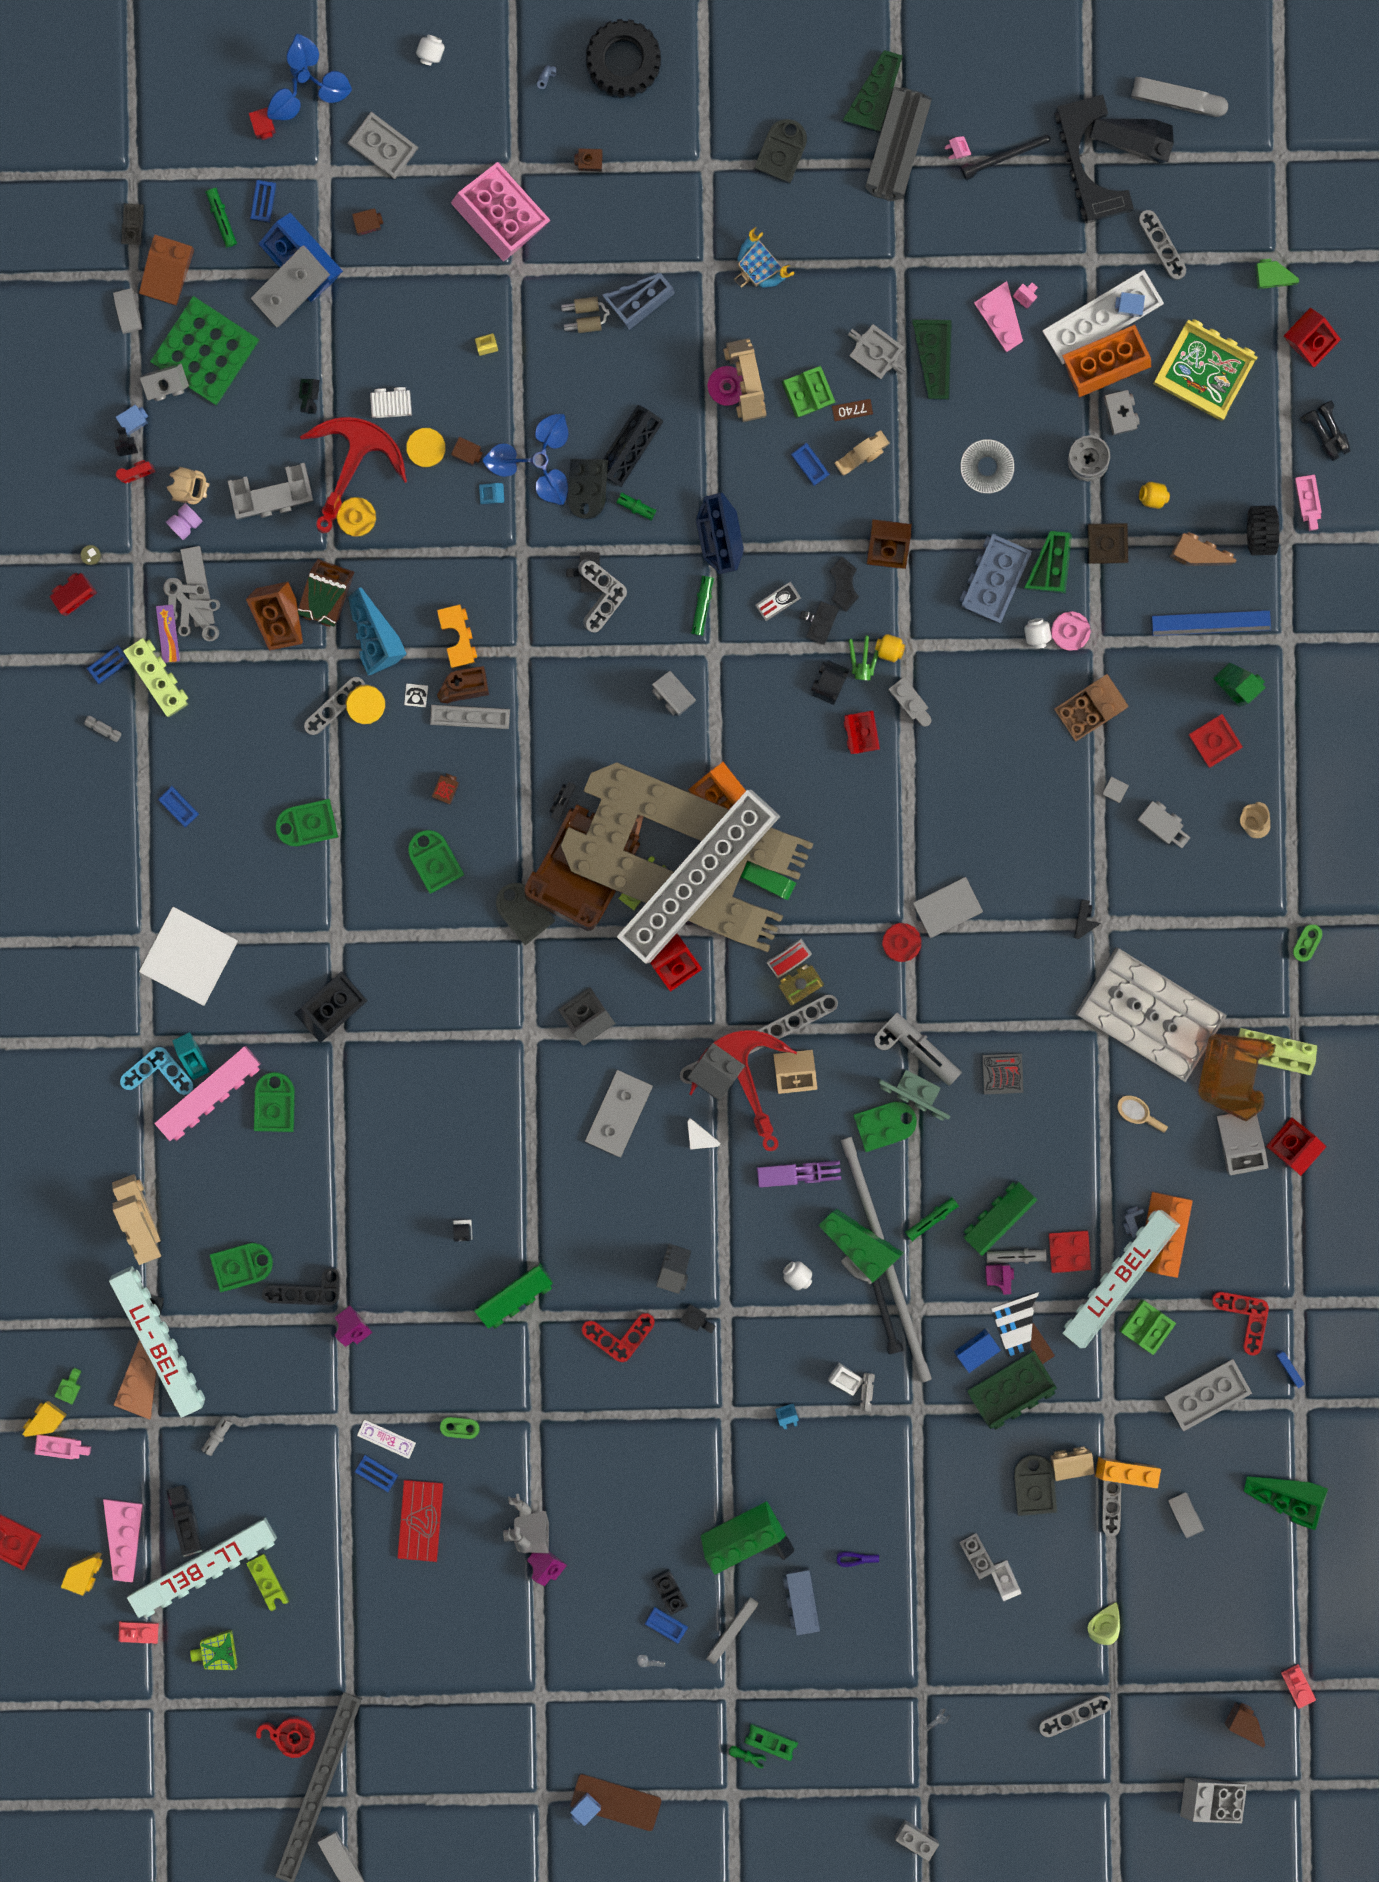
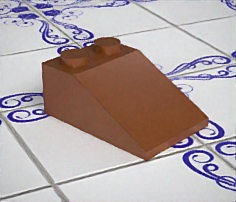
M154 235L139 294L177 306L195 249L192 246Z
M289 582L256 588L246 598L269 651L303 643L297 602Z

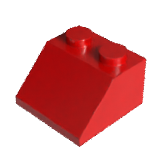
M1309 308L1283 336L1289 345L1313 368L1341 340L1326 318L1312 308Z
M74 573L67 579L69 581L63 587L60 584L51 591L53 594L49 597L58 611L64 616L69 615L97 594L96 590L82 573L79 575Z
M678 933L673 936L650 962L670 992L702 970Z
M1291 1117L1266 1147L1292 1170L1302 1176L1327 1146Z

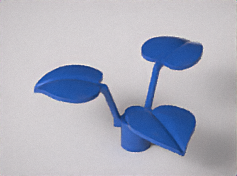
M295 34L286 55L287 62L291 66L290 72L294 77L292 79L293 93L287 88L278 90L270 100L267 117L274 120H289L298 114L300 101L295 97L297 94V82L304 83L310 79L318 86H321L318 96L328 103H335L345 99L350 94L352 87L347 77L339 71H331L325 74L322 83L316 80L309 73L307 66H313L318 62V48L307 37Z
M564 414L548 416L537 425L535 437L538 441L544 442L542 451L534 453L531 458L516 459V450L509 444L496 445L483 458V463L491 472L503 477L513 475L517 471L516 463L531 462L534 467L542 468L545 476L538 478L536 482L538 496L547 502L559 505L565 503L568 494L567 479L557 469L547 473L546 465L549 459L545 454L547 445L556 449L562 447L568 439V427Z

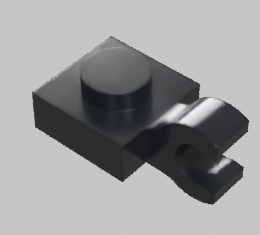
M301 379L299 398L302 399L301 412L316 414L317 407L314 400H318L320 380Z
M125 427L117 428L119 437L114 442L118 456L138 453L134 436L127 437Z
M692 1304L689 1305L680 1320L696 1331L701 1326L706 1331L712 1333L716 1327L705 1320L707 1313Z

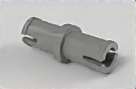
M222 1416L216 1428L209 1433L210 1437L201 1450L203 1452L206 1451L207 1455L212 1456L218 1444L225 1439L224 1435L233 1422L231 1420L228 1421V1418Z

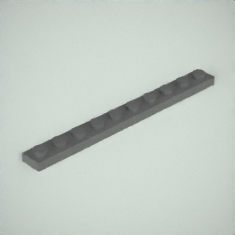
M343 1692L276 1873V1878L287 1882H294L359 1709L362 1700L360 1697Z

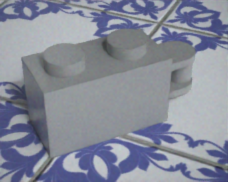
M905 677L888 689L911 720L916 718L923 727L931 724V717L925 711L928 709V706Z
M1151 801L1137 818V821L1166 844L1172 841L1182 849L1190 839L1181 830L1184 826L1180 823L1182 819L1174 813L1168 814L1165 811L1166 807L1159 801L1156 803ZM1177 833L1182 835L1178 841L1174 839Z

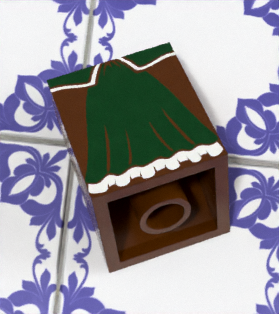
M317 559L309 573L298 614L302 615L304 619H313L319 621L324 626L334 627L339 619L355 572Z

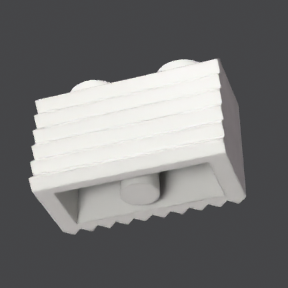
M406 387L394 388V391L386 392V389H374V393H370L372 418L412 416L411 394L409 390L406 391Z

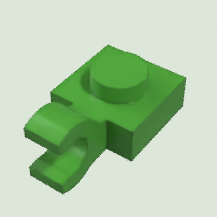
M74 1368L69 1380L63 1378L54 1397L73 1405L81 1388V1385L76 1384L81 1370Z

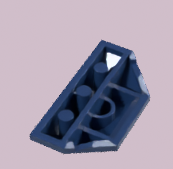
M723 493L705 496L696 518L703 559L718 574L736 571L744 552L737 511Z

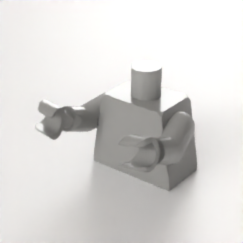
M516 1494V1498L508 1496L509 1504L515 1505L516 1509L519 1510V1517L514 1519V1529L509 1527L508 1530L503 1531L504 1541H514L517 1551L522 1553H549V1520L546 1511L531 1514L530 1506L520 1500L519 1494Z

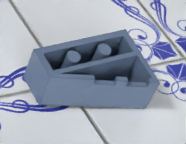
M658 273L602 296L627 329L630 330L673 296L675 292L664 276Z
M809 1568L787 1571V1577H783L785 1589H789L790 1596L786 1597L788 1609L792 1608L793 1616H790L791 1628H796L797 1635L819 1632L820 1628Z

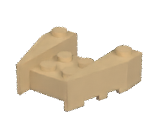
M750 338L726 343L727 348L723 349L725 360H730V365H736L737 375H742L743 380L740 381L742 395L739 397V406L736 407L738 418H742L743 422L765 418L764 393Z
M135 1174L112 1182L113 1192L117 1198V1202L113 1203V1212L122 1232H125L127 1236V1242L131 1245L138 1264L141 1265L161 1257L156 1244L161 1240L142 1193L144 1187L141 1180H137Z

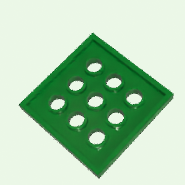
M193 296L150 362L160 369L182 364L189 384L188 387L217 406L260 340ZM198 318L205 321L202 329L194 327V322ZM214 329L221 331V337L218 340H213L210 336L211 331ZM186 335L194 337L192 345L187 346L183 343V338ZM230 340H235L238 343V347L234 351L227 349V343ZM202 346L210 347L211 351L208 356L200 355V348ZM176 351L183 353V359L180 362H175L172 359V355ZM223 356L227 359V364L224 367L216 365L218 357ZM192 362H197L200 365V369L196 373L189 371V365ZM208 373L216 375V381L212 384L205 381Z

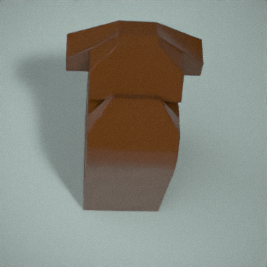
M484 666L451 672L437 693L439 701L446 704L489 695ZM455 680H459V686H455Z

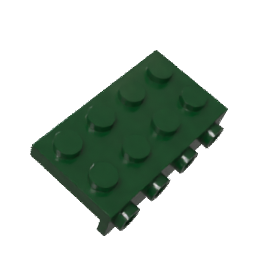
M1033 1350L968 1389L967 1392L988 1427L996 1430L1005 1424L1004 1421L1008 1418L1013 1420L1020 1416L1023 1409H1031L1038 1405V1400L1041 1398L1048 1399L1053 1396L1057 1387Z

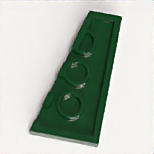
M886 50L882 52L845 115L843 122L877 132L881 131L903 55Z

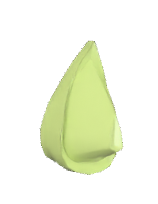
M1117 1602L1095 1615L1088 1624L1089 1637L1098 1644L1111 1645L1119 1636L1120 1619Z

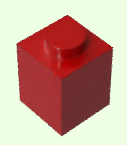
M268 107L249 113L257 139L266 140L272 138V134L276 133L272 119L267 117Z

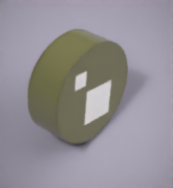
M88 545L82 549L81 559L87 565H95L101 559V552L97 547Z

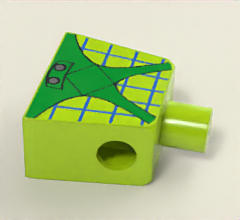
M232 1630L204 1638L200 1641L201 1649L190 1650L191 1661L203 1660L204 1669L236 1670L238 1667Z

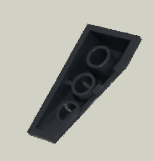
M1095 119L1089 137L1157 163L1168 162L1174 144L1173 125L1156 119Z

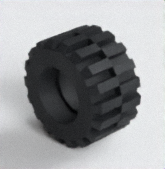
M1275 505L1250 506L1248 510L1247 542L1252 556L1276 555L1278 551L1279 516Z

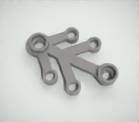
M177 578L166 580L163 588L165 594L169 596L168 605H173L175 620L179 617V613L176 610L177 599L182 604L181 624L178 628L179 634L181 636L190 635V614L203 629V638L206 641L216 640L219 637L218 628L210 625L196 608L216 611L220 608V602L217 599L209 601L188 599L184 594L195 593L198 596H203L208 591L206 585H183ZM172 584L177 586L176 591L171 589ZM200 586L204 589L202 594L198 592ZM211 602L216 603L215 609L211 607ZM183 627L188 629L186 634L182 632ZM210 629L215 632L213 637L209 635Z

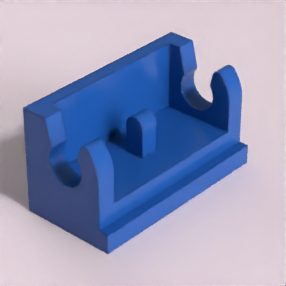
M984 1329L956 1349L954 1353L970 1373L1001 1350L988 1331Z

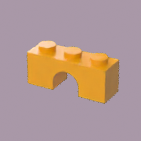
M461 605L437 610L442 630L455 629L460 635L458 644L447 648L451 668L475 663L474 658L478 657L475 646L471 647L469 639H473L470 627L466 628L465 620H468L466 609H462Z
M1098 1457L1095 1477L1105 1481L1158 1488L1161 1469L1153 1465L1130 1464Z

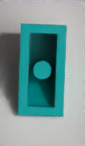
M190 1032L172 1040L176 1053L192 1080L210 1072Z

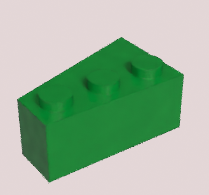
M1050 531L1030 578L1024 587L1026 590L1066 594L1072 540L1071 533Z

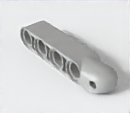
M1135 77L1134 88L1131 94L1133 99L1212 117H1221L1228 110V102L1221 96L1147 78Z

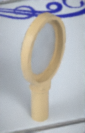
M1124 1096L1118 1101V1112L1125 1120L1135 1124L1146 1122L1163 1133L1167 1130L1168 1126L1150 1116L1148 1106L1141 1099L1134 1096Z

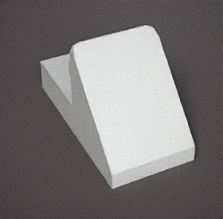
M1006 1560L995 1565L997 1571L991 1574L1003 1601L1022 1594L1008 1561Z

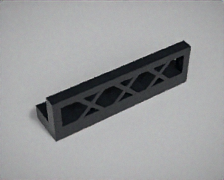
M637 405L603 458L608 460L607 478L622 487L663 423V420L650 410ZM653 418L655 420L652 428L647 429V423ZM643 435V442L641 445H637L636 440L639 436ZM632 452V459L629 462H626V456L628 455V453ZM622 468V474L617 480L613 476L618 469Z

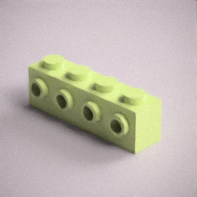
M142 638L123 652L165 715L170 717L187 706L186 700L189 698L183 689L179 690L175 685L177 680L172 673L168 674L164 667L167 665L162 657L159 656L157 658L153 652L156 649L152 642Z
M1240 1028L1236 1040L1234 1058L1311 1075L1316 1063L1317 1045Z

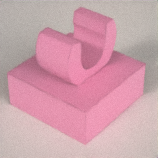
M964 136L949 140L950 144L945 146V149L952 148L954 152L953 155L949 156V159L965 158L971 155Z
M1033 283L1028 288L1022 284L1013 297L1028 309L1037 298L1034 292L1038 287Z

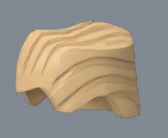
M1261 802L1245 806L1240 817L1241 826L1251 838H1262L1270 831V813L1267 806Z

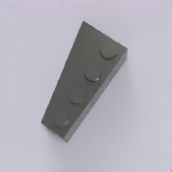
M669 1243L657 1278L656 1287L677 1294L680 1293V1290H685L688 1281L686 1270L691 1250Z

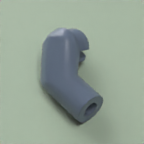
M547 65L544 67L537 81L539 89L546 88L549 76H556L557 68L555 66Z

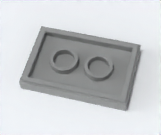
M370 112L348 142V145L394 179L397 178L418 150L415 144L372 112Z
M966 877L913 903L930 938L983 912Z

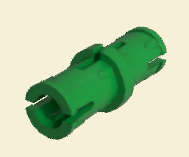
M621 492L616 502L632 510L631 513H638L652 521L657 511L643 504L642 500H636Z

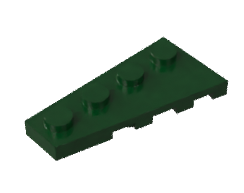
M912 320L929 399L949 400L952 321Z

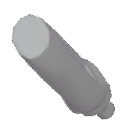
M848 1256L841 1261L855 1278L867 1281L868 1284L872 1283Z

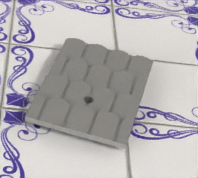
M1117 947L1075 1013L1184 1082L1187 1081L1227 1016Z

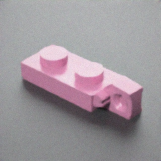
M1315 474L1295 478L1301 517L1303 522H1308L1309 531L1317 530V519H1321L1322 512Z
M40 1434L36 1438L34 1454L79 1459V1455L89 1456L91 1447L81 1445V1441L77 1439Z

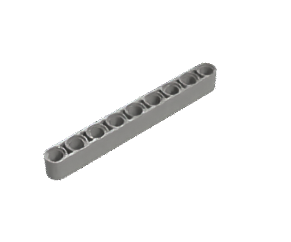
M824 995L756 1031L772 1035L771 1027L773 1025H780L782 1028L781 1034L774 1036L780 1039L833 1012L838 1006V1001L833 995ZM826 998L834 1000V1006L831 1009H826L823 1005V1001ZM808 1007L816 1008L817 1014L815 1017H807L806 1009ZM793 1015L799 1018V1024L795 1027L790 1026L788 1023V1019ZM757 1046L753 1048L749 1052V1054L763 1048L764 1046ZM699 1060L682 1068L680 1078L684 1083L692 1084V1081L684 1079L683 1073L688 1069L693 1070Z

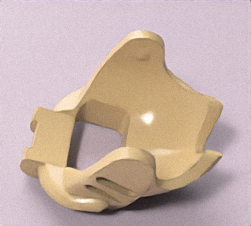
M179 467L178 470L170 473V476L175 480L174 484L167 486L168 491L173 496L172 501L194 505L199 503L202 498L207 497L206 492L209 483H206V478L201 471ZM197 478L201 481L198 495L193 497V488Z

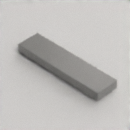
M201 547L181 549L187 585L197 586L204 584L208 589ZM200 586L198 592L201 594L204 592V589ZM209 589L203 596L189 593V598L209 601ZM196 608L210 625L215 624L213 611ZM194 619L195 627H200Z
M431 705L430 725L509 729L510 709Z

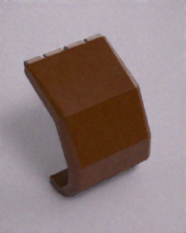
M577 804L574 809L571 808L539 869L536 873H531L525 885V897L531 903L586 931H591L600 921L616 890L576 874L569 867L561 847L568 828L570 827L587 834L595 816L593 812L590 817L587 816L589 810ZM631 832L624 850L635 855L640 846L638 842L640 836Z

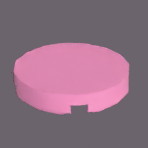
M1073 611L1059 615L1051 628L1052 639L1055 644L1067 651L1078 650L1083 647L1089 640L1091 633L1087 619L1080 613Z

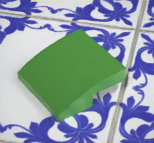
M821 366L782 381L796 419L835 403Z
M1141 1299L1119 1331L1154 1355L1176 1323Z

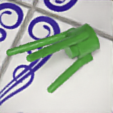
M865 636L862 664L858 663V667L856 665L853 640L849 639L852 674H855V679L870 680L871 675H874L878 651L876 650L871 666L867 664L869 636Z

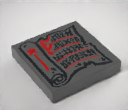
M1022 1053L982 1055L984 1094L1023 1093Z

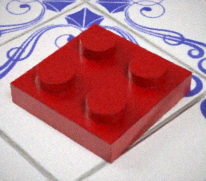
M1223 714L1188 735L1208 768L1243 748Z
M1088 1230L1048 1233L1051 1273L1091 1270Z

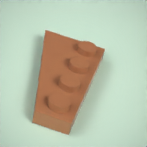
M140 1339L114 1406L150 1420L157 1371Z

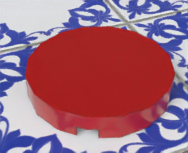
M906 923L892 925L883 936L882 945L884 952L889 958L898 962L912 960L921 949L919 932L915 927Z

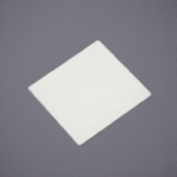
M172 907L139 972L204 1006L238 940Z

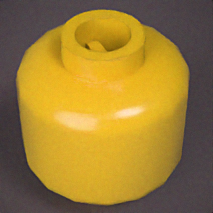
M1147 482L1141 487L1139 492V500L1142 501V504L1145 507L1155 509L1162 508L1165 503H1168L1170 493L1167 492L1166 486L1161 483Z
M885 634L882 639L878 638L875 650L878 651V657L890 662H896L898 659L901 660L905 649V644H903L901 638Z

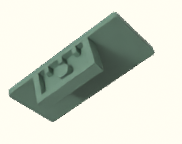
M905 1070L897 1087L879 1078L878 1083L881 1084L880 1088L890 1094L892 1090L897 1092L898 1098L909 1102V1100L916 1102L915 1107L925 1112L927 1109L933 1111L932 1115L942 1121L944 1118L949 1120L951 1117L948 1113L932 1106L941 1089L937 1085L908 1070Z

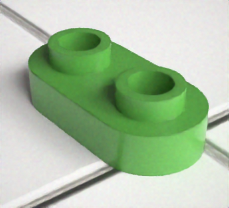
M1313 924L1304 927L1293 948V956L1296 960L1305 962L1311 959L1322 938L1320 927ZM1311 930L1315 932V936L1313 938H1310L1308 936V933ZM1301 948L1306 950L1303 956L1299 954Z
M446 1417L440 1424L442 1434L447 1437L472 1439L478 1435L480 1430L478 1422L470 1418ZM448 1423L454 1425L452 1430L447 1429ZM472 1425L473 1431L468 1432L466 1426Z

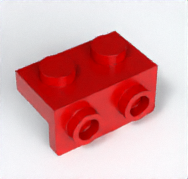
M873 711L844 716V728L848 735L847 746L851 754L880 750Z

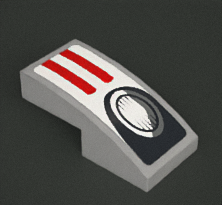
M789 582L757 603L756 607L765 621H768L801 599L793 584Z

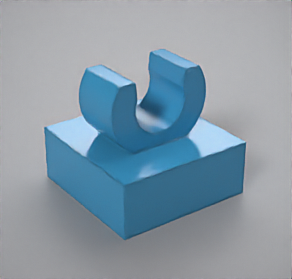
M794 1403L775 1409L780 1426H783L784 1429H787L786 1425L790 1423L797 1426L799 1419Z

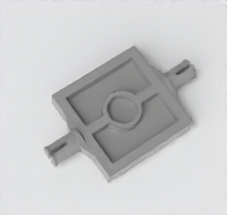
M874 324L862 336L853 329L849 332L848 336L857 342L855 349L849 357L880 380L892 368L901 375L906 370L905 367L897 362L898 356L905 347Z

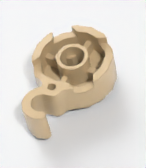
M880 430L875 433V436L861 442L834 464L842 476H844L863 462L867 461L869 463L884 453L882 449L888 446L890 442Z

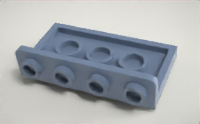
M992 534L991 537L987 536L983 547L986 548L984 554H979L975 563L978 566L976 573L971 572L967 581L970 584L968 591H963L959 601L963 602L961 607L1001 624L1032 551L998 537L996 534Z

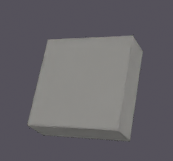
M1111 777L1102 795L1120 803L1129 785Z

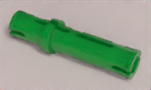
M217 188L205 191L211 206L210 212L214 214L225 247L228 248L236 245L237 242L224 210L226 207L221 202ZM214 201H216V203H217V205H218V208H219V211H220V213H221V216H220L219 213H218V210H217V207H216ZM221 220H223V222H224V224H225V227H226V230H227V232H228V235H227L226 232H225V229H224V226H223Z
M702 575L700 590L697 593V607L691 634L703 636L710 599H712L713 577Z
M951 1197L941 1206H936L933 1212L905 1231V1233L913 1242L941 1219L945 1220V1216L960 1206Z

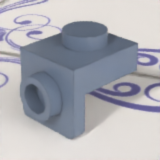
M1137 1206L1127 1209V1213L1123 1215L1126 1221L1123 1224L1127 1235L1131 1234L1132 1238L1137 1237L1136 1233L1138 1231L1134 1216L1144 1213L1143 1208L1138 1209Z

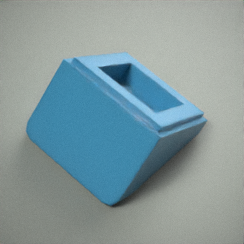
M503 483L479 485L480 504L504 503Z

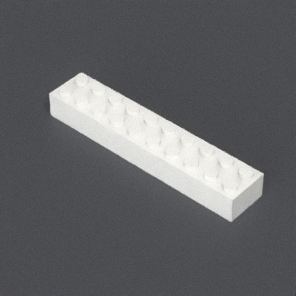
M747 790L621 931L617 938L645 964L650 963L780 818V815L754 791Z

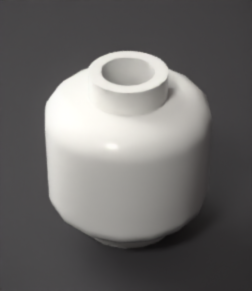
M427 35V37L420 39L416 54L421 58V63L431 66L432 63L440 62L445 48L440 38Z
M1043 618L1029 620L1028 624L1024 627L1027 644L1034 646L1036 649L1046 647V643L1052 638L1049 623L1043 621Z
M800 1261L790 1262L783 1270L784 1281L794 1290L807 1289L812 1283V1271Z

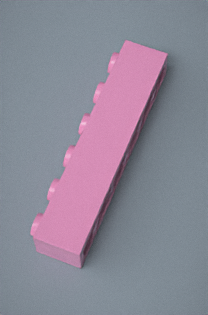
M246 1046L243 1047L154 1124L169 1141L173 1139L179 1140L185 1134L183 1132L184 1129L188 1126L193 1128L200 1122L198 1117L203 1113L207 1116L215 1109L213 1105L218 1100L222 1103L230 1096L228 1092L232 1088L237 1090L245 1083L243 1079L246 1076L252 1077L260 1070L258 1066L261 1063Z

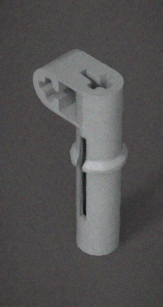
M897 1012L877 1033L874 1040L875 1045L881 1050H888L899 1040L909 1049L910 1055L913 1053L944 1083L950 1086L962 1071L926 1039V1035H921ZM885 1028L897 1038L895 1041L889 1038V1045L879 1044L881 1041L879 1037L887 1035L883 1032ZM910 1034L942 1065L939 1067L936 1063H934L923 1051H921L910 1039H908L907 1036Z

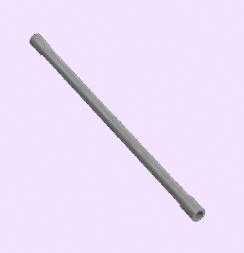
M852 1137L842 1139L840 1141L845 1156L848 1159L871 1231L885 1240L857 1158ZM892 1265L885 1273L916 1364L915 1367L920 1382H926L932 1378L927 1363L924 1360L894 1266Z

